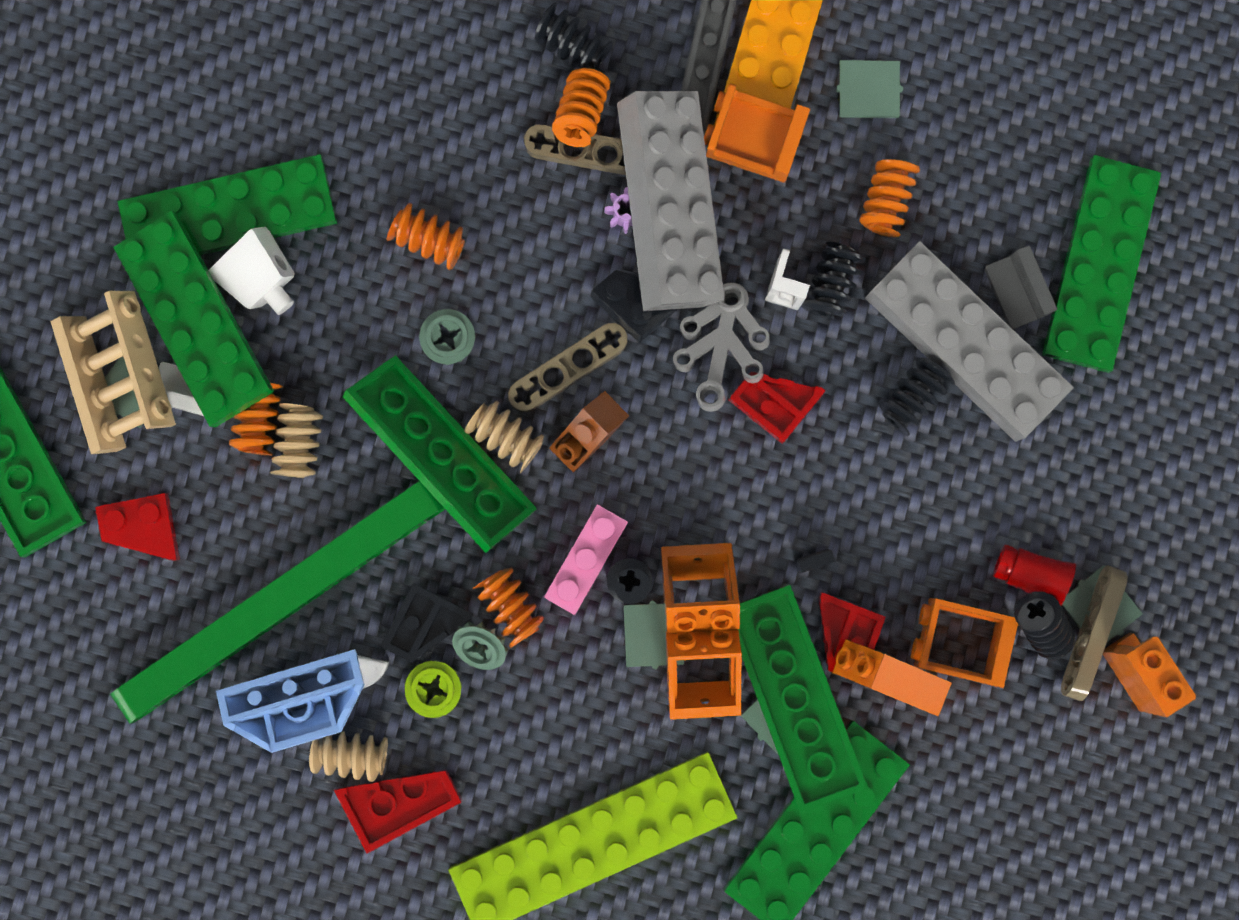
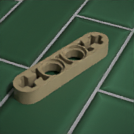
M534 125L525 133L524 145L527 153L533 158L626 175L625 166H620L623 160L621 139L595 134L591 137V145L584 147L579 156L571 157L564 152L565 143L560 140L558 142V154L553 153L554 147L552 145L543 144L541 150L535 149V144L531 142V139H537L538 134H543L546 142L555 143L552 126ZM601 147H613L617 151V158L611 163L602 162L597 156Z
M616 323L605 324L516 381L508 392L511 406L519 412H530L621 354L627 345V334L624 328ZM610 331L612 335L619 333L621 335L618 339L619 346L614 348L611 344L601 349V352L606 356L599 359L596 349L589 342L595 339L598 346L606 340V332ZM586 349L592 354L593 361L588 367L579 368L573 363V355L577 350ZM557 368L562 371L564 379L559 386L550 387L544 382L543 376L548 369ZM537 377L541 388L547 394L540 397V393L537 390L531 394L530 399L532 402L526 405L523 401L516 403L515 399L519 396L517 390L523 388L525 391H529L535 387L531 380Z
M1107 565L1099 574L1087 611H1091L1089 617L1087 614L1085 615L1062 679L1061 693L1064 696L1083 701L1089 694L1127 585V572Z

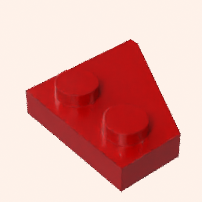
M752 371L749 373L750 376L757 374V372ZM763 374L762 379L757 383H749L744 379L728 400L783 444L826 390L822 387L806 386L794 383L791 380L771 378Z
M167 493L95 507L102 542L168 560H180L169 495Z
M821 592L819 604L826 669L833 672L837 654L842 649L845 640L873 650L875 649L886 617Z

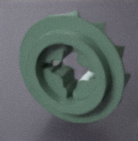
M452 309L439 310L429 315L423 322L419 334L420 345L424 353L432 361L444 365L462 362L472 352L476 339L470 320L461 312ZM440 325H443L445 329L447 328L450 333L458 332L453 338L456 349L452 350L451 346L449 347L446 343L434 345L442 338Z
M468 621L463 627H458L452 639L453 648L457 655L467 664L482 670H492L500 667L504 663L509 650L504 645L505 638L496 636L495 628L489 630L485 628L482 622L475 626Z

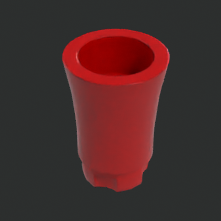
M1005 544L995 564L993 577L1004 580L1005 584L1027 593L1046 592L1051 594L1062 606L1074 579L1076 563L1056 560L1020 547L1017 550Z

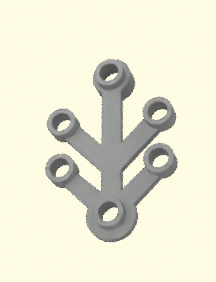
M726 283L723 285L724 301L712 304L696 315L684 318L680 323L683 337L688 340H694L701 335L704 325L721 316L717 329L687 349L677 350L673 356L676 369L680 372H688L693 369L695 360L714 348L708 379L706 382L701 383L696 391L699 406L709 412L719 410L725 403V393L721 384L728 350L742 367L743 378L747 382L757 383L764 374L762 364L752 358L733 332L736 318L748 332L749 344L753 349L758 351L764 350L770 344L769 332L764 327L759 326L747 309L749 297L746 289L737 283ZM730 297L738 299L735 305H727L725 303ZM689 324L697 326L694 332L685 331V327ZM762 334L766 338L763 342L756 343L753 341L754 336ZM688 356L690 361L688 364L681 365L678 363L679 358ZM750 367H757L759 369V372L754 376L746 373ZM709 394L718 396L717 401L714 403H707L705 398Z

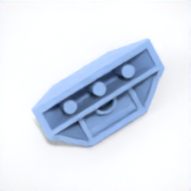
M354 649L216 691L223 726L273 753L342 732L365 684L357 651Z

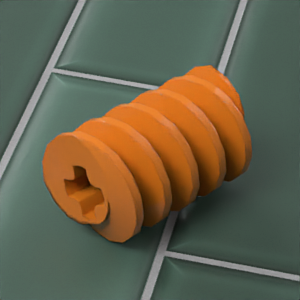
M579 68L570 72L567 76L563 96L560 98L556 118L552 124V131L561 142L574 147L591 145V137L597 132V124L601 119L600 113L604 109V102L607 99V91L610 89L611 83L609 78L602 72L590 68Z
M880 160L875 165L877 174H874L871 178L873 187L869 188L867 192L870 200L865 201L863 205L867 213L862 214L859 221L865 228L879 235L900 237L901 234L892 228L893 225H904L905 223L902 218L897 216V212H908L909 207L900 201L901 199L912 198L913 194L904 188L905 186L916 185V180L909 177L908 174L919 173L920 168L913 163L903 160Z
M409 202L394 218L387 234V241H391L396 237V244L399 247H404L409 242L408 249L410 252L416 253L421 248V256L425 259L434 254V262L438 265L447 259L446 267L448 270H452L465 244V240L462 238L463 227L459 226L452 234L450 233V221L447 220L441 227H437V215L434 214L427 222L424 220L425 209L422 208L414 216L412 215L413 204Z
M270 383L273 390L283 387L276 383ZM271 393L235 415L234 418L241 421L242 424L231 426V431L239 435L240 438L231 439L229 445L241 452L272 456L273 453L264 449V446L275 443V439L267 436L266 432L276 430L277 425L269 422L268 418L278 416L279 412L271 408L270 404L281 402V398Z
M512 567L496 572L472 588L484 587L478 598L480 601L492 600L486 611L488 613L500 612L493 622L496 625L507 623L501 634L503 637L515 636L509 644L510 648L540 630L539 625L544 620L543 615L531 616L537 607L535 603L523 604L529 596L527 591L515 592L521 584L520 579L508 581V578L514 571Z

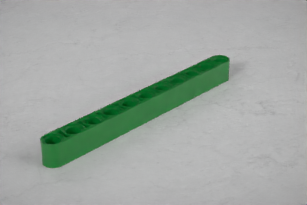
M420 481L121 685L110 694L129 724L135 723L440 514L445 508Z

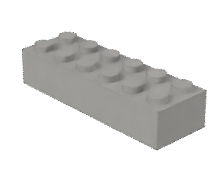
M635 91L619 101L617 108L643 311L699 308L724 301L698 91Z
M920 241L865 297L873 307L929 360L944 368L955 381V385L1015 442L1025 439L1074 388Z

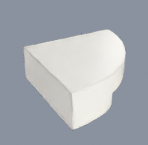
M357 655L365 684L363 689L381 679L388 668V661Z

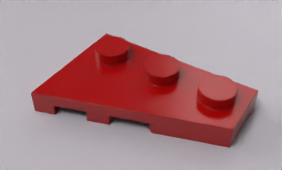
M447 769L336 788L334 790L366 854L463 801Z

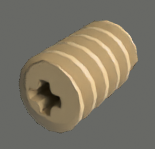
M495 401L489 406L483 403L468 422L464 432L470 434L478 429L475 436L477 442H482L489 437L487 449L492 451L500 446L498 452L500 459H504L512 454L509 465L515 467L523 463L520 471L521 474L540 450L544 435L541 434L535 439H531L533 430L531 425L521 431L519 430L522 421L520 417L511 423L508 422L511 412L509 409L501 414L496 413L500 402Z
M279 403V406L288 411V413L278 415L277 420L287 425V427L276 429L275 434L285 439V441L274 443V449L283 453V455L272 457V463L280 466L281 469L271 471L270 474L296 478L315 475L316 471L306 466V464L317 461L318 457L309 453L308 450L319 447V442L311 439L310 435L321 433V429L312 425V421L323 419V415L314 411L312 407Z
M345 731L340 733L337 740H333L332 735L313 740L309 755L310 771L313 774H317L323 766L325 774L331 776L338 767L339 776L345 778L352 768L353 778L359 780L366 770L368 781L373 782L376 780L379 772L381 776L383 774L388 750V738L384 737L379 747L375 746L373 735H369L365 745L361 744L359 733H355L352 741L347 742Z

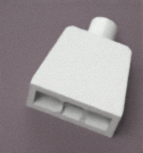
M266 227L251 228L208 270L215 282L248 309L259 308L268 303L276 314L280 315L294 303L283 289L294 277V271Z

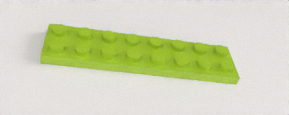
M707 751L451 866L448 871L470 920H514L737 819V815Z

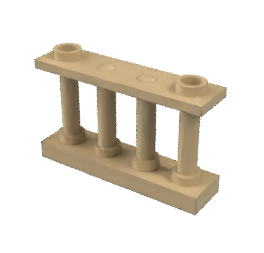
M135 291L105 292L104 295L109 309L88 320L86 316H59L50 321L91 454L118 452L126 448L122 433L142 424L145 425L146 429L165 428L176 425ZM113 323L119 343L97 353L92 333ZM124 357L129 376L107 386L102 367ZM134 390L140 410L118 420L112 400Z

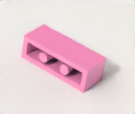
M597 504L544 598L576 615L626 528L628 521Z

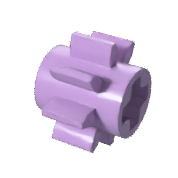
M625 187L624 194L620 196L614 193L610 194V199L614 204L613 206L605 207V214L613 215L610 221L611 228L618 224L623 227L624 233L627 234L629 227L632 226L631 216L628 213L620 215V206L624 208L630 206L628 187Z

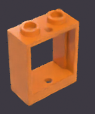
M732 543L661 547L667 633L740 629V601ZM724 578L727 601L674 603L672 581Z
M929 598L928 604L922 605L918 622L923 625L920 639L915 638L911 649V659H915L914 667L1004 688L1018 627L1015 617L941 599ZM939 610L995 623L984 674L928 661Z
M738 629L686 633L666 632L667 687L670 719L741 716L742 652ZM729 658V681L677 684V660Z
M845 640L842 649L838 652L836 665L832 672L936 716H939L952 684L947 680L849 640Z

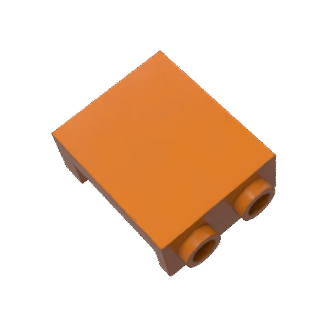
M730 83L726 93L719 92L713 110L719 113L716 125L708 124L704 136L705 145L708 146L706 157L785 183L810 108L797 104L796 109L793 110L736 90V85Z
M1128 633L1104 649V658L1139 711L1167 718L1196 699L1192 688L1158 637L1152 636L1140 643L1134 633Z

